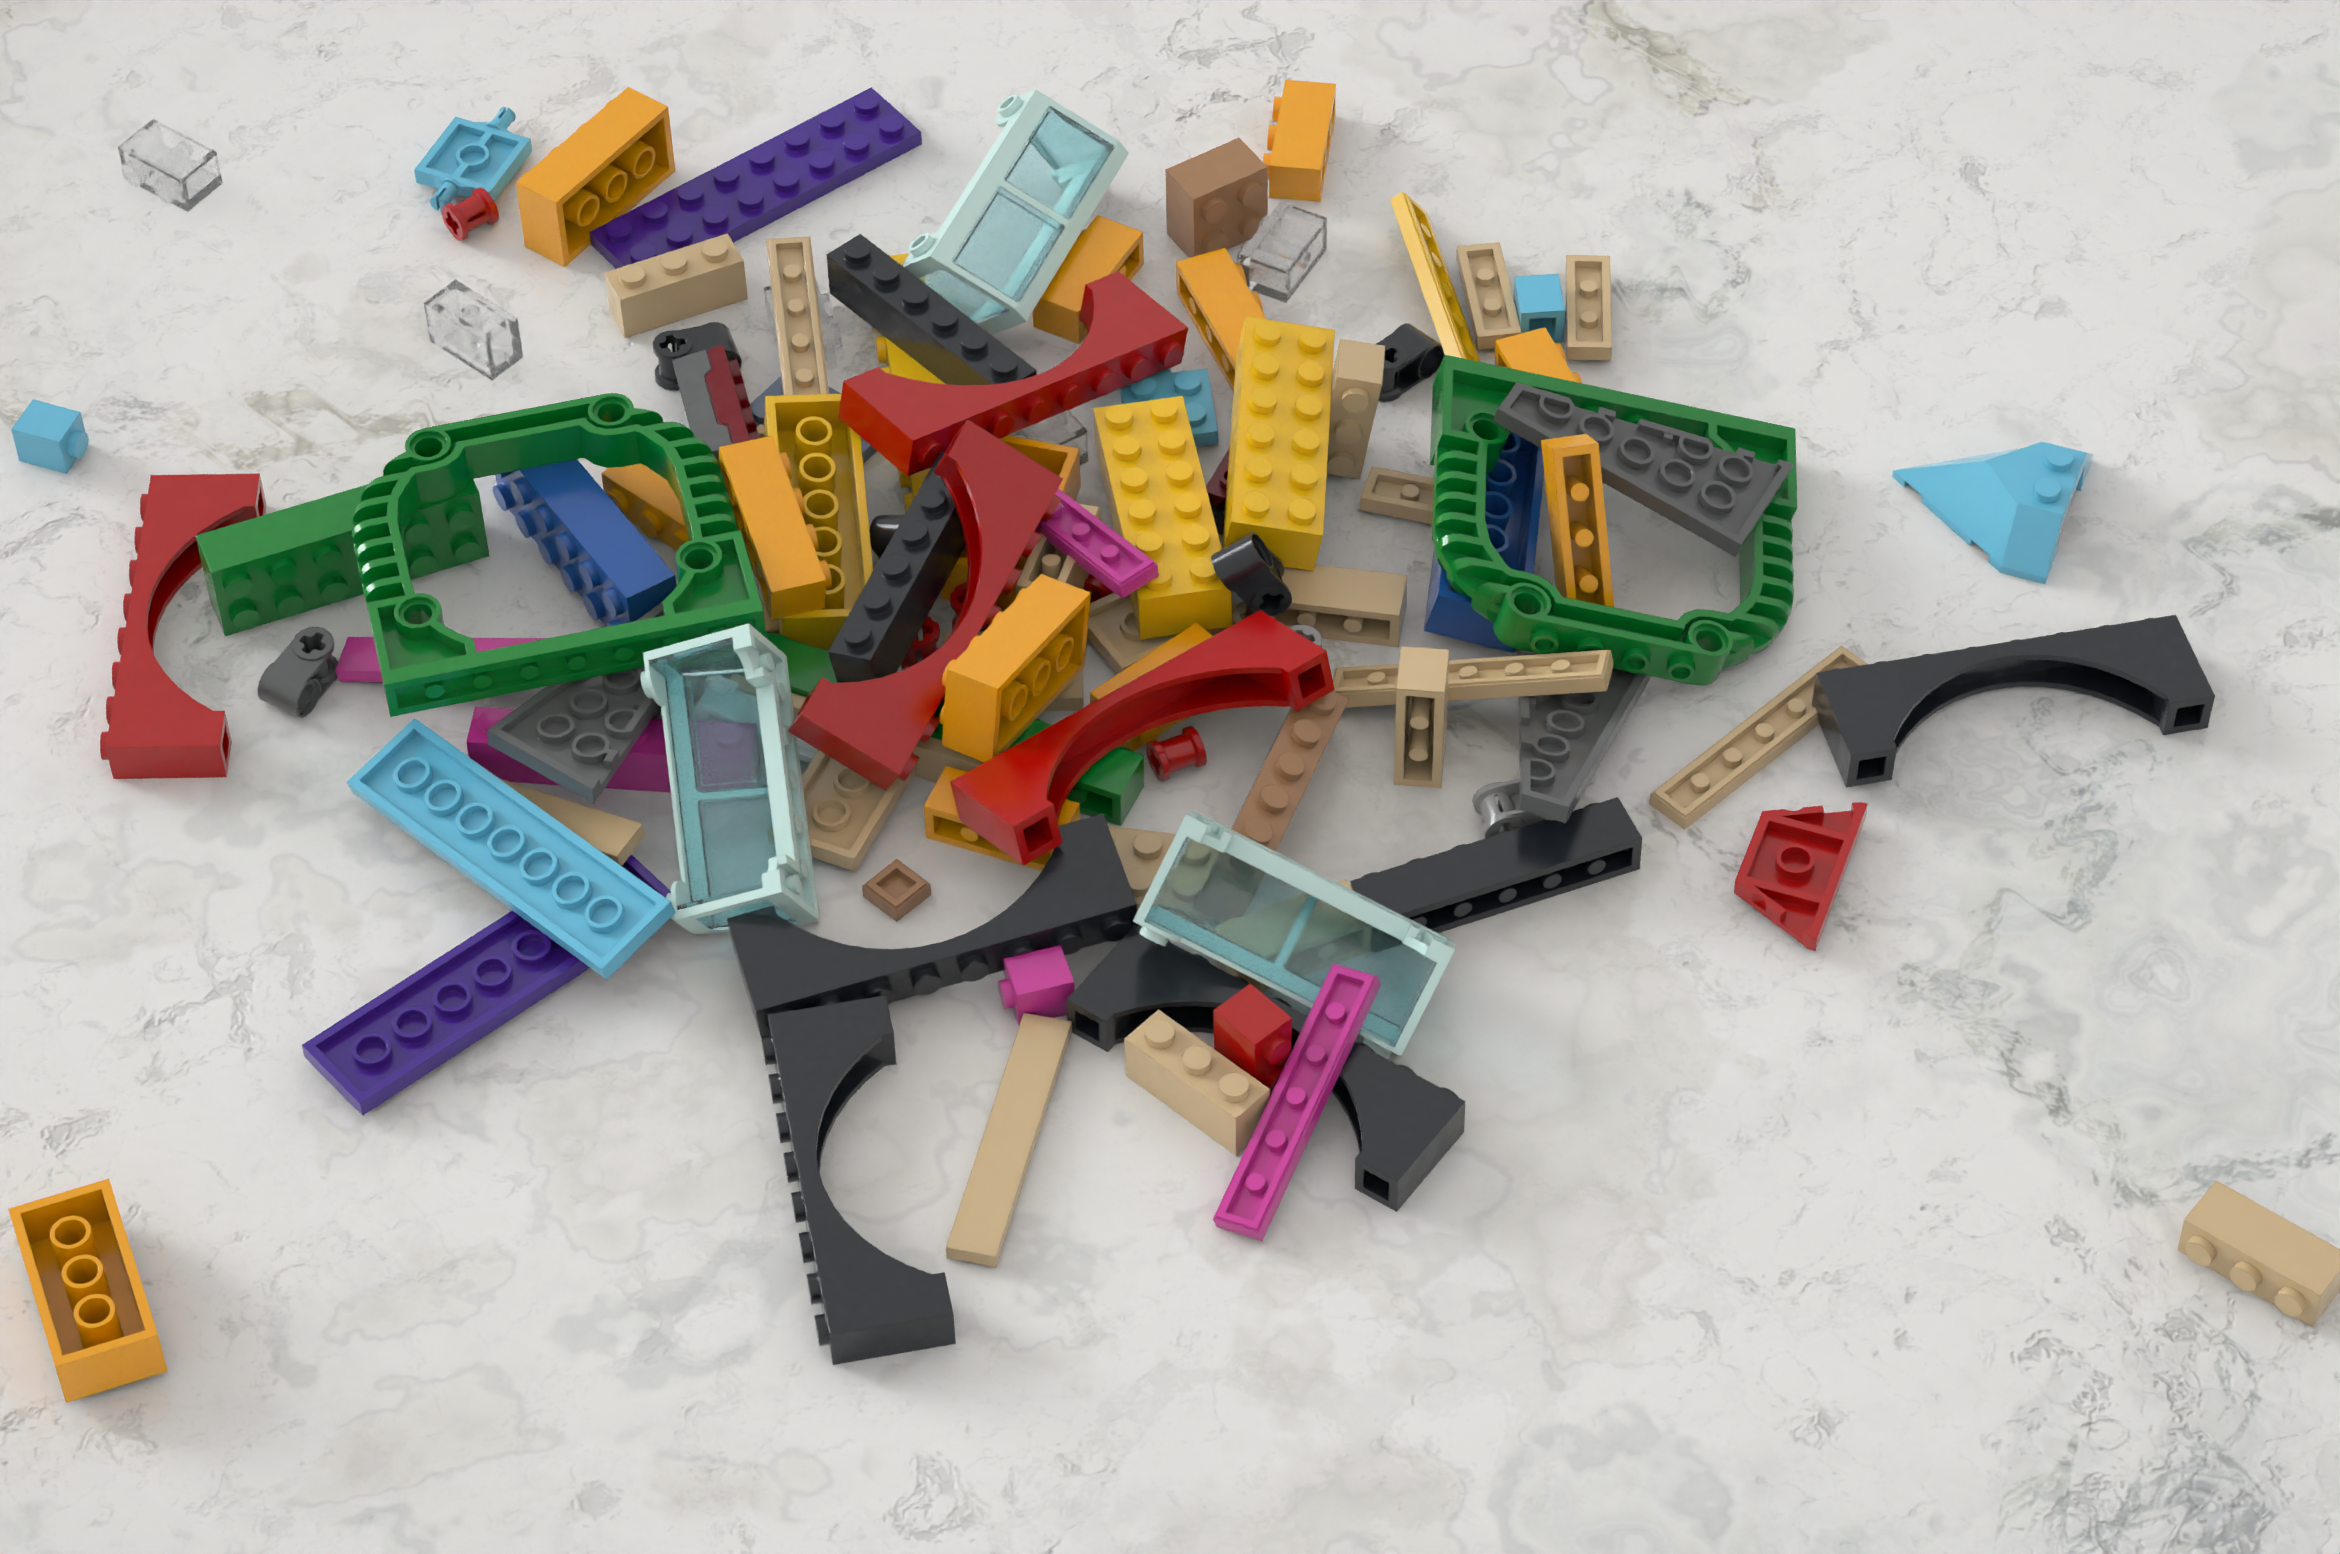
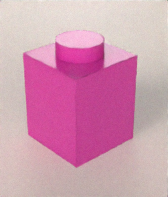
M1061 945L1004 958L1005 979L998 980L999 995L1004 1009H1013L1018 1026L1020 1025L1023 1013L1050 1018L1067 1015L1066 999L1074 992L1075 985Z

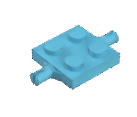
M501 107L494 119L488 123L472 122L459 117H455L414 169L416 183L439 189L430 199V204L435 210L438 211L440 208V212H442V207L451 203L454 197H471L473 190L479 187L484 188L494 201L497 199L532 153L530 138L513 134L507 130L516 119L513 110L510 108L506 110V107Z
M1168 368L1139 382L1120 388L1122 404L1183 396L1195 446L1219 444L1218 428L1207 368L1172 373L1171 368Z

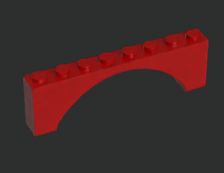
M1118 271L1085 284L1079 320L1086 325L1087 336L1081 346L1059 365L1026 379L991 385L931 383L889 374L880 367H877L843 381L838 417L908 477L931 468L940 451L945 452L953 437L967 420L1001 439L1182 363L1188 327Z
M969 420L965 422L953 437L934 471L935 475L944 480L955 503L967 547L968 575L966 594L961 613L953 631L939 649L924 660L903 671L882 678L860 682L831 683L822 677L807 695L788 729V732L885 791L897 778L905 781L912 772L919 759V756L913 753L919 740L926 743L940 721L933 714L940 703L945 704L946 687L942 685V677L946 666L951 660L958 659L968 648L971 640L978 635L980 629L986 630L992 624L994 617L1001 610V607L995 604L1001 592L1007 595L1021 574V570L1015 567L1021 555L1028 558L1041 537V534L1035 531L1040 520L1048 522L1061 501V498L1056 496L1055 493L1063 478Z
M260 473L151 475L148 494H141L140 515L143 525L142 527H136L134 535L135 550L138 555L137 560H130L129 581L132 591L131 593H125L123 599L126 627L119 628L117 637L118 651L121 657L120 662H113L112 685L115 693L114 696H108L106 701V719L109 729L108 732H102L100 736L102 760H109L113 779L227 777L232 740L225 710L213 711L181 690L167 676L154 656V642L159 622L166 607L177 591L192 575L202 568L196 535L265 515L266 501Z
M1259 610L950 781L959 819L966 826L1024 866L1063 844L1058 825L1062 806L1078 780L1108 752L1150 729L1197 714L1233 708L1262 706L1291 707L1298 711L1335 690L1327 651Z

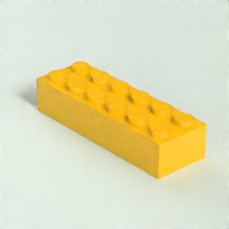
M1245 316L1236 352L1222 549L1248 533L1255 532L1265 545L1281 559L1284 567L1308 571L1314 570L1324 530L1335 330Z
M841 394L765 396L764 437L773 436L779 453L786 452L792 472V478L789 481L792 489L799 488L802 493L805 505V515H802L806 525L813 524L818 539V551H816L819 561L826 560L832 579V587L826 589L825 608L779 618L780 634L797 642L829 650L873 572L861 436L838 417Z
M1183 396L1093 408L1095 449L1114 530L1156 562L1158 566L1159 576L1130 594L1140 639L1179 634L1194 623H1198L1205 630L1232 626V591L1227 589L1221 582L1211 561V556L1222 548Z

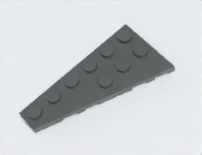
M1521 383L1514 385L1497 409L1493 422L1542 448L1541 440L1588 434L1599 443L1602 483L1735 557L1794 466L1793 463L1780 459L1776 465L1754 459L1755 452L1739 447L1736 453L1715 448L1708 438L1640 419L1637 425L1616 419V411L1599 407L1597 413L1574 406L1569 397Z
M662 602L636 621L664 616ZM692 658L677 660V662L689 664ZM645 667L550 685L487 730L488 745L595 804L660 706L653 698L649 699L643 691L641 672L645 671Z
M1517 649V656L1538 654ZM1612 669L1607 691L1518 697L1520 810L1536 814L1545 820L1567 822L1651 676Z

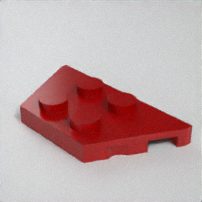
M1855 802L1851 805V811L1824 813L1823 806L1803 807L1797 811L1786 809L1762 811L1735 879L1734 894L1807 949L1816 951L1865 821L1868 804Z

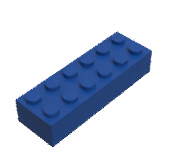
M1514 433L1508 435L1496 467L1491 472L1486 473L1485 521L1490 542L1504 562L1511 569L1534 574L1544 482L1542 448ZM1434 546L1424 631L1514 653L1515 648L1505 645L1494 634V623L1473 610L1471 606L1472 598L1461 595L1453 589L1446 577V570L1440 567L1436 559Z
M577 459L495 475L497 485L493 487V494L500 508L503 511L510 510L515 516L516 523L523 536L534 539L538 544V549L544 561L548 565L554 564L558 568L565 586L571 593L578 592L584 601L587 612L593 620L597 621L600 619L606 627L634 622L660 604L676 588V576Z

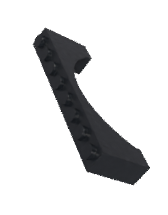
M2171 615L1817 672L1812 707L1816 708L1819 724L1847 788L1892 780L1896 753L1907 737L1922 722L1937 711L1955 701L1974 694L2012 687H2046L2069 690L2114 703L2134 712L2157 725L2162 735L2208 728L2215 695L2177 616Z
M1104 814L1060 825L1059 829L1063 844L1054 848L1043 870L1025 893L989 922L966 934L943 942L901 949H876L846 945L798 928L778 916L774 905L727 918L732 946L760 1036L770 1035L768 1014L886 995L889 1005L897 1000L915 995H928L940 988L965 981H978L987 975L1004 971V958L1061 945L1064 955H1070L1082 948L1103 942L1120 941L1137 924L1133 922L1137 913V903Z
M1135 924L1066 999L1067 1021H1072L1073 1034L1106 1052H1109L1115 1044L1125 1042L1124 1038L1157 1010L1162 1011L1189 1032L1214 1034L1213 1010L1250 983L1242 977L1230 975L1212 965L1203 956L1191 954L1169 940L1166 946H1162L1139 934L1142 927ZM1260 991L1292 1018L1293 1049L1308 1016L1293 1009L1283 999L1273 998ZM1354 1042L1332 1093L1347 1114L1358 1144L1359 1154L1355 1158V1189L1397 1212L1464 1133L1465 1101L1460 1099L1450 1089L1438 1087L1421 1078L1409 1067L1397 1065L1375 1053L1368 1045Z
M886 995L768 1014L770 1035L761 1036L765 1065L775 1064L776 1068L775 1074H768L773 1104L782 1103L784 1112L776 1113L780 1143L790 1142L791 1152L783 1153L788 1183L798 1182L799 1187L798 1192L791 1193L794 1218L796 1223L805 1222L807 1232L799 1233L803 1264L813 1262L815 1273L806 1274L811 1305L821 1303L823 1314L814 1315L819 1346L829 1345L832 1363L836 1365L956 1344L954 1314L945 1272L930 1274L906 1265L883 1253L863 1239L834 1207L820 1176L821 1157L827 1137L836 1118L851 1097L866 1081L884 1066L897 1064L894 1031Z

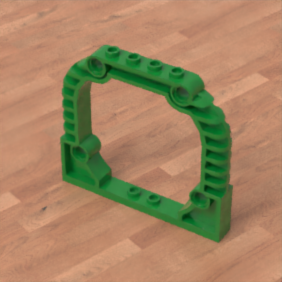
M1450 355L1444 356L1432 388L1430 465L1434 466L1432 540L1435 546V556L1440 567L1446 570V577L1453 589L1461 595L1472 598L1471 606L1473 610L1494 623V634L1502 643L1515 649L1538 654L1611 650L1614 663L1613 669L1675 682L1706 686L1712 684L1718 678L1723 668L1743 663L1750 655L1768 648L1779 636L1790 616L1794 598V569L1792 564L1793 528L1791 520L1797 510L1795 428ZM1521 383L1569 397L1574 406L1596 413L1599 407L1616 411V419L1638 425L1639 420L1643 419L1708 438L1713 447L1736 453L1738 447L1755 452L1754 459L1776 465L1779 459L1793 463L1794 466L1789 476L1739 551L1740 605L1730 613L1695 609L1684 613L1678 620L1565 598L1545 578L1529 572L1511 569L1490 542L1485 521L1486 473L1491 472L1496 467L1508 435L1513 433L1493 422L1497 409L1514 385Z
M606 393L417 430L407 438L405 442L406 452L388 462L384 467L383 476L375 478L368 484L354 512L352 523L353 545L390 717L645 667L644 652L748 623L766 638L763 607L741 530L738 531L724 477L711 448L702 439L696 438L694 433L683 424L663 422V418L657 412L634 408L632 401L622 394ZM585 458L594 465L606 468L642 464L668 481L679 500L690 541L685 542L676 552L678 585L662 601L664 616L476 652L473 638L459 634L444 625L441 605L432 595L424 593L415 594L403 549L404 530L420 506L453 498L464 490L470 479ZM730 637L669 655L677 661L734 649L733 640Z

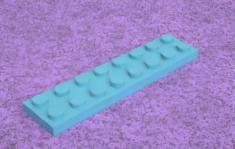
M415 718L347 781L354 795L606 980L676 913L671 901Z

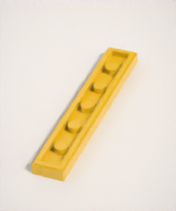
M1400 192L1390 199L1444 354L1480 362L1428 215L1410 196Z

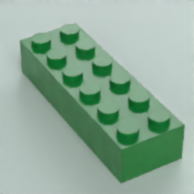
M470 479L464 490L453 498L420 506L404 530L403 544L410 580L489 556L480 494L473 479ZM368 484L196 535L209 599L225 636L364 594L353 545L352 523L355 509L359 505L361 496Z

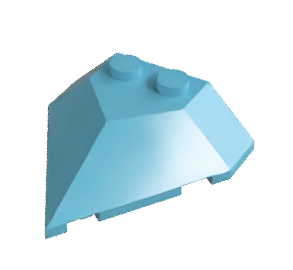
M2039 442L2019 449L1893 470L1892 477L1903 487L1910 485L1922 496V504L1967 544H1977L1990 556L1989 563L2000 573L2045 584L2057 555L2061 526L2075 490L2081 491L2092 463L2093 454L2046 442Z

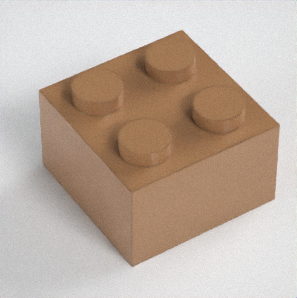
M1240 138L1165 169L1167 235L1188 258L1222 248L1227 250L1268 232V167Z

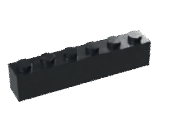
M862 234L857 235L826 254L830 294L945 384L991 385L1022 380L1037 375L1034 367Z
M940 451L828 650L837 683L860 682L882 678L897 672L966 547L962 523L955 503L944 480L934 474L945 452Z
M1616 797L1600 803H1591L1584 808L1573 811L1566 823L1542 819L1540 822L1514 830L1502 831L1495 836L1470 844L1457 845L1450 850L1425 858H1416L1406 864L1387 870L1368 873L1361 878L1351 880L1350 886L1353 891L1440 933L1639 870L1642 836L1620 799ZM1372 926V954L1403 944L1401 940Z

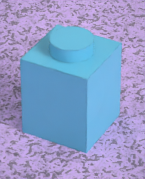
M1559 274L1515 276L1514 303L1521 332L1525 333L1545 327L1554 343L1564 342L1565 306Z
M34 399L11 429L19 461L65 474L69 472L78 458L83 457L88 447L89 438L85 432L81 412Z

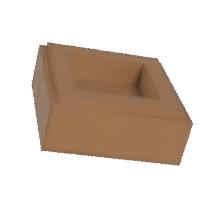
M896 859L862 885L864 898L897 922L931 896V884Z

